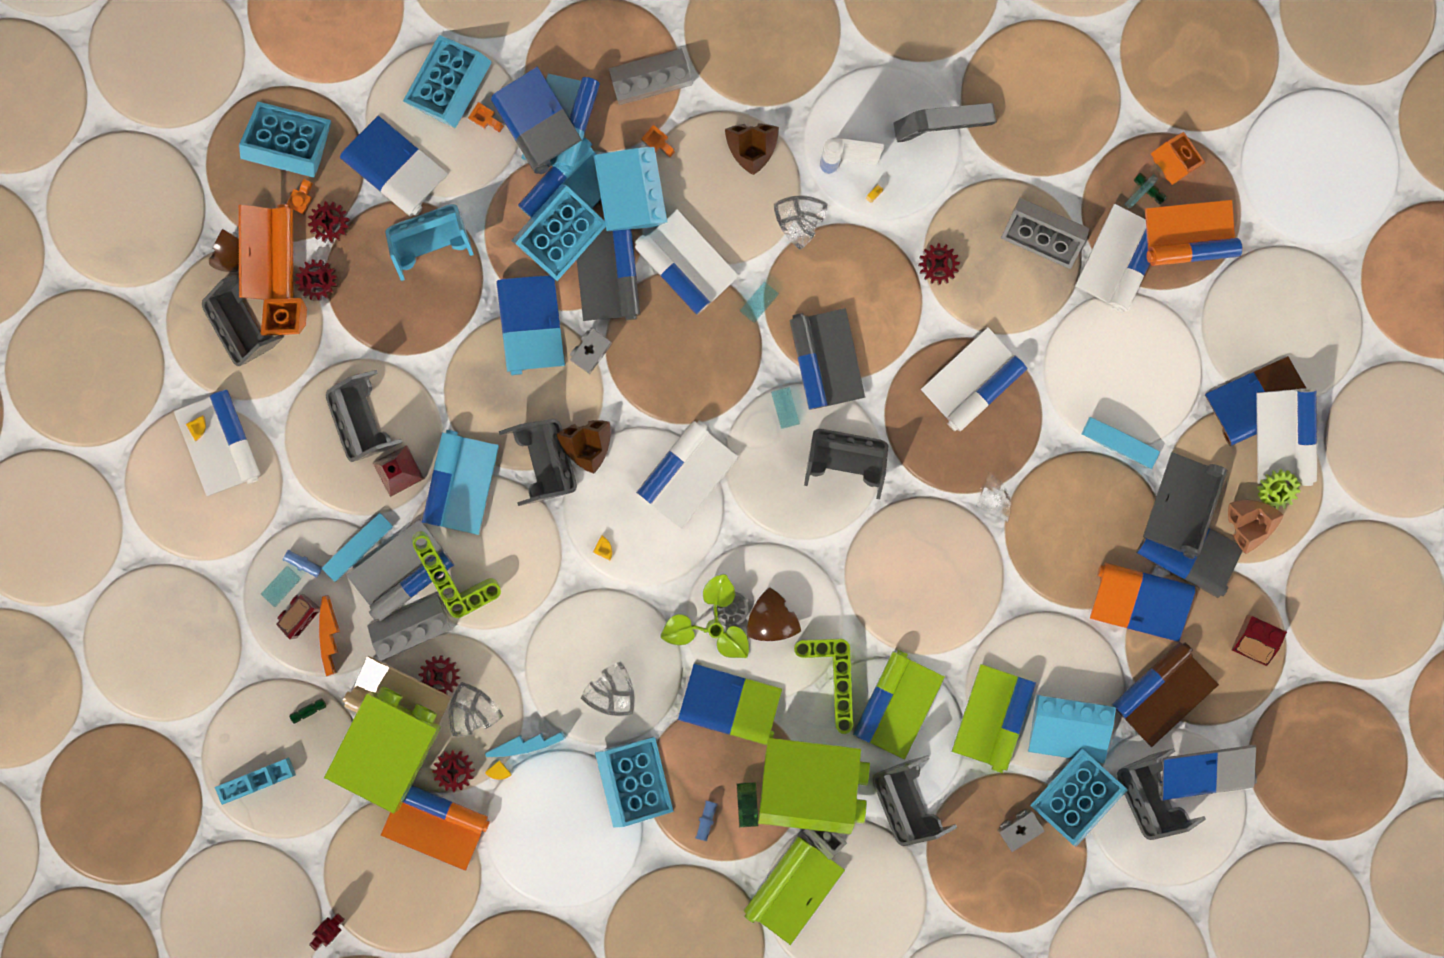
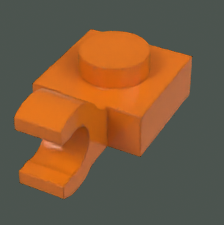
M479 102L468 117L469 120L483 129H486L489 125L496 131L501 132L504 127L501 122L493 118L495 112Z
M654 125L641 138V141L647 146L655 147V152L661 149L668 157L675 153L674 149L666 143L668 136Z
M303 179L300 190L293 189L286 205L304 215L312 200L308 193L313 183Z

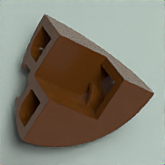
M758 123L755 127L740 124L726 128L727 144L735 160L750 174L754 175L767 164L774 152L778 140L779 127Z
M222 229L213 245L214 253L209 258V265L220 271L237 272L239 271V238Z
M591 420L588 421L587 425L581 427L573 424L557 433L562 448L578 466L593 474L599 469L606 457L610 444L611 428L609 421Z
M769 587L755 603L748 620L747 637L759 641H779L801 632L800 623L795 612L788 611V608L785 606L786 600L774 589Z

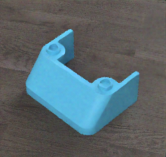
M455 204L446 205L394 224L385 231L390 257L401 281L405 280L403 270L411 269L416 263L415 257L451 245L455 250L467 248L469 255H474L462 217Z

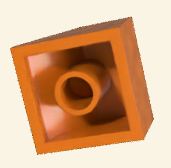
M1184 132L1150 153L1154 162L1161 168L1165 178L1172 185L1205 163Z
M302 298L264 299L261 335L300 334L306 326L307 307Z

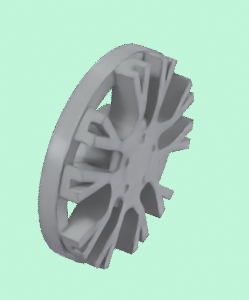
M735 592V598L737 596L740 597L737 603L732 602L726 607L717 608V612L721 610L724 612L718 615V621L723 626H738L748 615V603L744 596L738 592ZM744 601L745 607L739 608L738 603ZM738 609L745 611V614L737 613ZM723 615L727 616L725 623L720 620ZM739 615L742 619L736 622L734 616ZM729 617L733 618V624H729Z

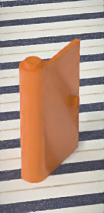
M285 204L277 205V208L273 209L238 205L239 297L260 300L294 298L293 209Z

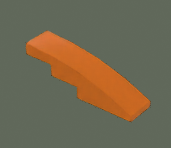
M329 595L322 597L319 615L320 649L326 676L337 673L331 655L338 653L333 634L340 632Z

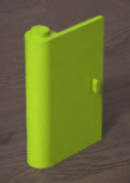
M797 836L743 910L746 913L744 917L752 923L755 921L762 923L791 946L845 869L833 860H829L821 851L805 839Z

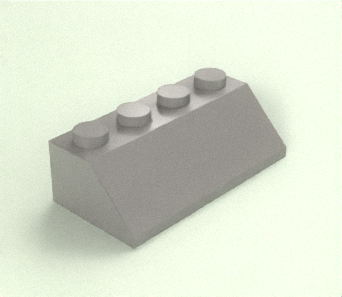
M682 48L609 68L619 105L692 86L691 76Z
M1019 198L1001 239L1071 269L1086 241L1090 228Z
M438 594L387 616L382 621L379 620L367 625L371 642L379 661L388 659L453 630Z

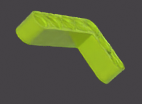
M423 531L413 534L412 544L414 550L452 617L461 618L500 596V586L493 578L486 579L460 593L429 536ZM424 538L426 543L420 546L416 544V541ZM428 555L435 556V559L432 562H427L425 560V558ZM438 571L444 572L441 578H436L434 575ZM489 586L496 587L494 592H487L486 590ZM446 588L453 589L451 594H444L443 591ZM472 595L479 596L477 601H470L469 599ZM455 604L462 605L461 609L457 611L453 610L452 607Z
M844 639L797 641L794 645V652L801 658L832 657L835 728L841 734L849 733L853 728L850 644ZM839 642L846 644V650L843 653L836 651V645ZM819 643L827 645L825 653L817 652L816 648ZM806 644L808 646L807 653H798V645ZM841 661L847 664V669L844 672H839L836 668L837 664ZM840 681L847 682L848 687L845 691L837 689V684ZM841 700L848 702V708L844 711L838 709V703ZM845 719L849 722V727L841 730L838 726L839 722Z

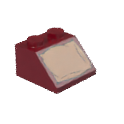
M305 594L296 595L289 603L291 607L287 611L283 610L277 618L279 621L276 625L290 640L297 639L320 612V607Z
M1247 615L1231 650L1268 666L1280 650L1287 631L1254 616Z

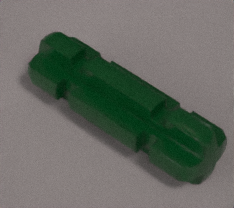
M1139 173L1134 178V182L1138 186L1141 185V188L1151 198L1154 197L1159 205L1166 200V195L1162 192L1160 193L1159 189L1150 180L1147 181L1142 173Z
M321 698L315 701L314 704L311 703L298 710V712L290 714V720L295 724L301 721V719L313 715L317 710L320 711L326 708V703Z

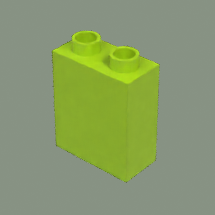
M382 686L378 693L372 691L366 694L324 778L394 814L400 809L442 726L434 723L437 713L419 704H416L414 710L411 711L399 705L403 697L402 695Z
M768 738L758 824L851 834L855 823L864 824L867 800L857 799L858 785H868L870 763L860 761L861 749Z

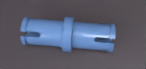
M289 549L283 557V561L297 567V570H303L316 578L322 570V566L309 561L305 556L301 557L291 552Z
M705 801L702 817H699L700 824L696 839L708 840L711 825L714 824L713 817L718 805L717 803Z

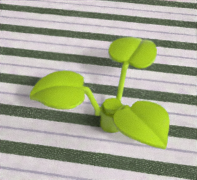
M721 574L713 577L703 589L705 603L714 604V619L707 623L706 628L691 625L689 617L677 614L666 622L660 635L661 639L674 645H686L695 637L692 629L704 631V633L708 632L712 638H718L717 649L723 656L747 658L749 643L745 632L737 626H730L724 632L722 624L718 621L717 605L726 607L735 598L734 586L727 575Z

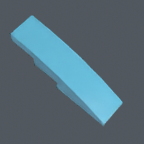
M1089 417L1081 433L1109 450L1115 451L1150 469L1153 468L1160 451L1092 417Z
M379 513L322 567V570L336 582L360 561L393 526Z
M561 731L545 740L541 733L524 742L520 735L486 752L485 755L486 757H506L525 754L565 739V736Z
M288 757L216 786L215 789L221 805L291 778L296 773Z

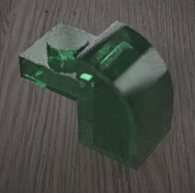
M756 782L737 783L739 828L758 826Z

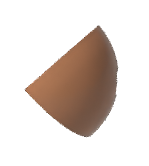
M1253 500L1235 501L1229 503L1228 507L1229 523H1232L1236 530L1233 536L1245 554L1261 545L1276 530L1284 516L1276 508Z

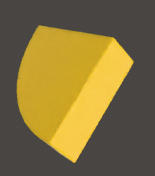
M877 185L867 195L866 199L870 203L873 202L883 192V188Z
M203 415L186 424L195 441L203 436L206 429V420Z
M601 535L593 553L610 561L612 557L610 542Z
M500 760L485 772L488 777L496 780L506 779L512 775Z

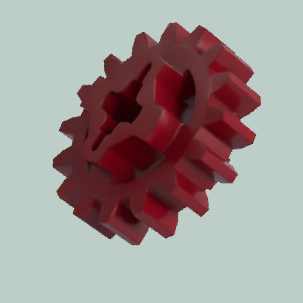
M324 201L323 207L318 203V209L311 210L314 215L308 216L312 220V222L308 223V226L313 227L310 233H317L315 238L319 240L322 237L323 243H326L327 239H329L330 243H334V238L340 241L341 234L347 235L344 230L350 229L346 225L350 221L349 218L345 217L348 214L347 211H342L343 207L341 205L336 208V203L333 201L330 206L327 201ZM331 210L336 211L340 217H334ZM330 218L333 222L330 223V226H327L325 223ZM318 228H324L326 234L321 233Z
M940 243L937 244L936 248L930 245V251L924 249L923 253L925 256L920 255L919 257L923 261L918 264V267H923L919 273H925L924 280L930 278V284L937 281V284L941 285L943 280L947 284L949 283L948 278L953 280L955 278L953 273L959 272L955 268V266L960 265V262L955 261L958 258V254H952L953 248L947 250V244L943 248H941ZM935 252H942L944 254L936 255ZM949 258H950L951 264H952L951 270H950V267H948V261H947V260H948ZM927 259L930 262L931 267L929 270L926 266ZM943 259H945L943 261V264L941 265L942 267H938L935 270H933L936 265L935 261L939 262L940 260L942 261ZM935 273H942V274L945 275V276L937 277V276H934V274H935Z
M312 259V264L304 262L306 267H299L302 272L295 275L300 278L295 284L301 285L297 290L299 292L304 291L303 296L305 298L310 295L311 301L315 297L318 301H321L322 296L328 299L327 293L334 294L332 287H337L334 280L338 279V277L332 275L335 269H329V263L323 265V260H319L317 263L316 260ZM313 268H320L317 271H310ZM327 274H328V277H329V282H328V284L326 283V278H325V277L327 276ZM311 275L318 278L323 285L316 283L311 278ZM305 276L307 277L308 282L306 286L304 282ZM316 289H323L321 292L314 293Z
M440 655L439 660H437L436 656H433L432 662L427 659L425 661L427 666L420 667L424 672L419 673L418 676L423 677V680L420 682L432 688L436 684L442 685L444 689H434L448 695V690L453 693V686H459L456 680L461 679V676L457 675L460 669L454 668L457 663H450V657L444 660L443 655ZM436 663H442V664H445V665H447V666L444 667V668H439V667H438L437 665H435V664H436ZM428 670L431 672V679L429 681L427 678ZM436 671H437L438 673L443 672V674H444V675L442 676L443 680H441V679L437 680V679H436V677L438 676L437 673H436ZM450 672H452V681H451V683H450V681H449V679H448Z
M453 749L450 755L445 751V757L438 756L437 758L440 762L433 764L437 767V769L432 771V773L437 774L434 781L440 780L438 786L445 785V791H448L450 787L453 792H456L457 787L463 790V784L469 786L468 779H474V776L470 774L475 771V768L470 767L474 762H468L469 755L463 757V751H459L456 754L455 749ZM447 759H450L449 765L447 767H442L443 763ZM458 759L461 760L465 764V766L460 765L458 763ZM453 766L456 770H458V772L455 774V777L453 775V772L449 771L451 768H453ZM466 774L463 781L458 783L459 776ZM442 775L448 777L450 779V783L447 782Z
M339 913L332 919L327 917L312 933L315 938L310 942L309 946L315 951L322 945L327 947L342 931L339 926L345 919Z

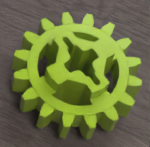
M1280 469L1278 473L1272 470L1271 476L1265 474L1267 479L1260 480L1263 485L1258 486L1260 491L1258 496L1263 503L1277 510L1280 506L1286 509L1287 503L1292 505L1291 500L1298 499L1296 493L1301 492L1298 488L1300 483L1297 477L1291 474L1289 470L1284 472Z

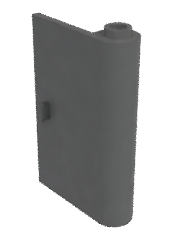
M1171 452L1143 537L1184 553L1185 557L1191 559L1199 557L1228 470L1215 464L1207 466Z

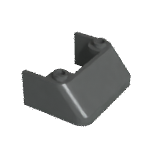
M239 273L222 279L202 300V308L236 366L244 365L273 349L284 338V335L275 337L273 335H261L243 303L245 298L239 297Z
M377 370L350 376L326 391V401L344 452L350 462L389 450L402 443L401 439L391 441L390 436L386 432H378L366 398L372 391V384L369 378L378 374Z
M557 419L523 423L499 431V435L513 433L514 439L519 446H528L537 482L529 486L530 498L517 502L518 506L575 492L577 488L570 457L562 448L557 437V433L563 430L561 423Z
M816 429L812 435L804 486H808L810 475L815 477L821 476L827 468L863 475L864 483L870 487H877L876 499H880L886 476L889 446L887 442L881 439L826 429Z
M1174 748L1151 754L1124 766L1117 772L1118 781L1128 790L1124 795L1141 833L1148 840L1189 832L1206 820L1205 816L1190 819L1183 808H1172L1169 800L1162 801L1160 799L1158 782L1160 780L1157 773L1163 771V757L1173 754L1175 752Z
M929 755L908 760L873 776V784L895 840L901 846L935 840L957 828L956 824L943 827L941 820L936 815L926 814L913 780L920 775L919 764L929 760Z

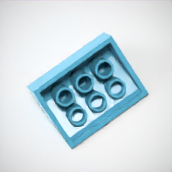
M439 35L403 102L444 124L456 128L492 62L481 52Z
M257 102L239 143L240 159L314 178L321 162L331 120Z
M655 147L635 148L594 155L607 231L652 228L667 223Z
M561 184L511 241L558 281L602 232L606 224L567 185Z
M1036 695L1028 752L1073 759L1083 749L1098 763L1105 764L1114 726L1116 707Z
M655 737L595 752L613 828L626 827L674 812Z
M1081 749L1030 806L1072 845L1077 847L1128 790L1086 751Z

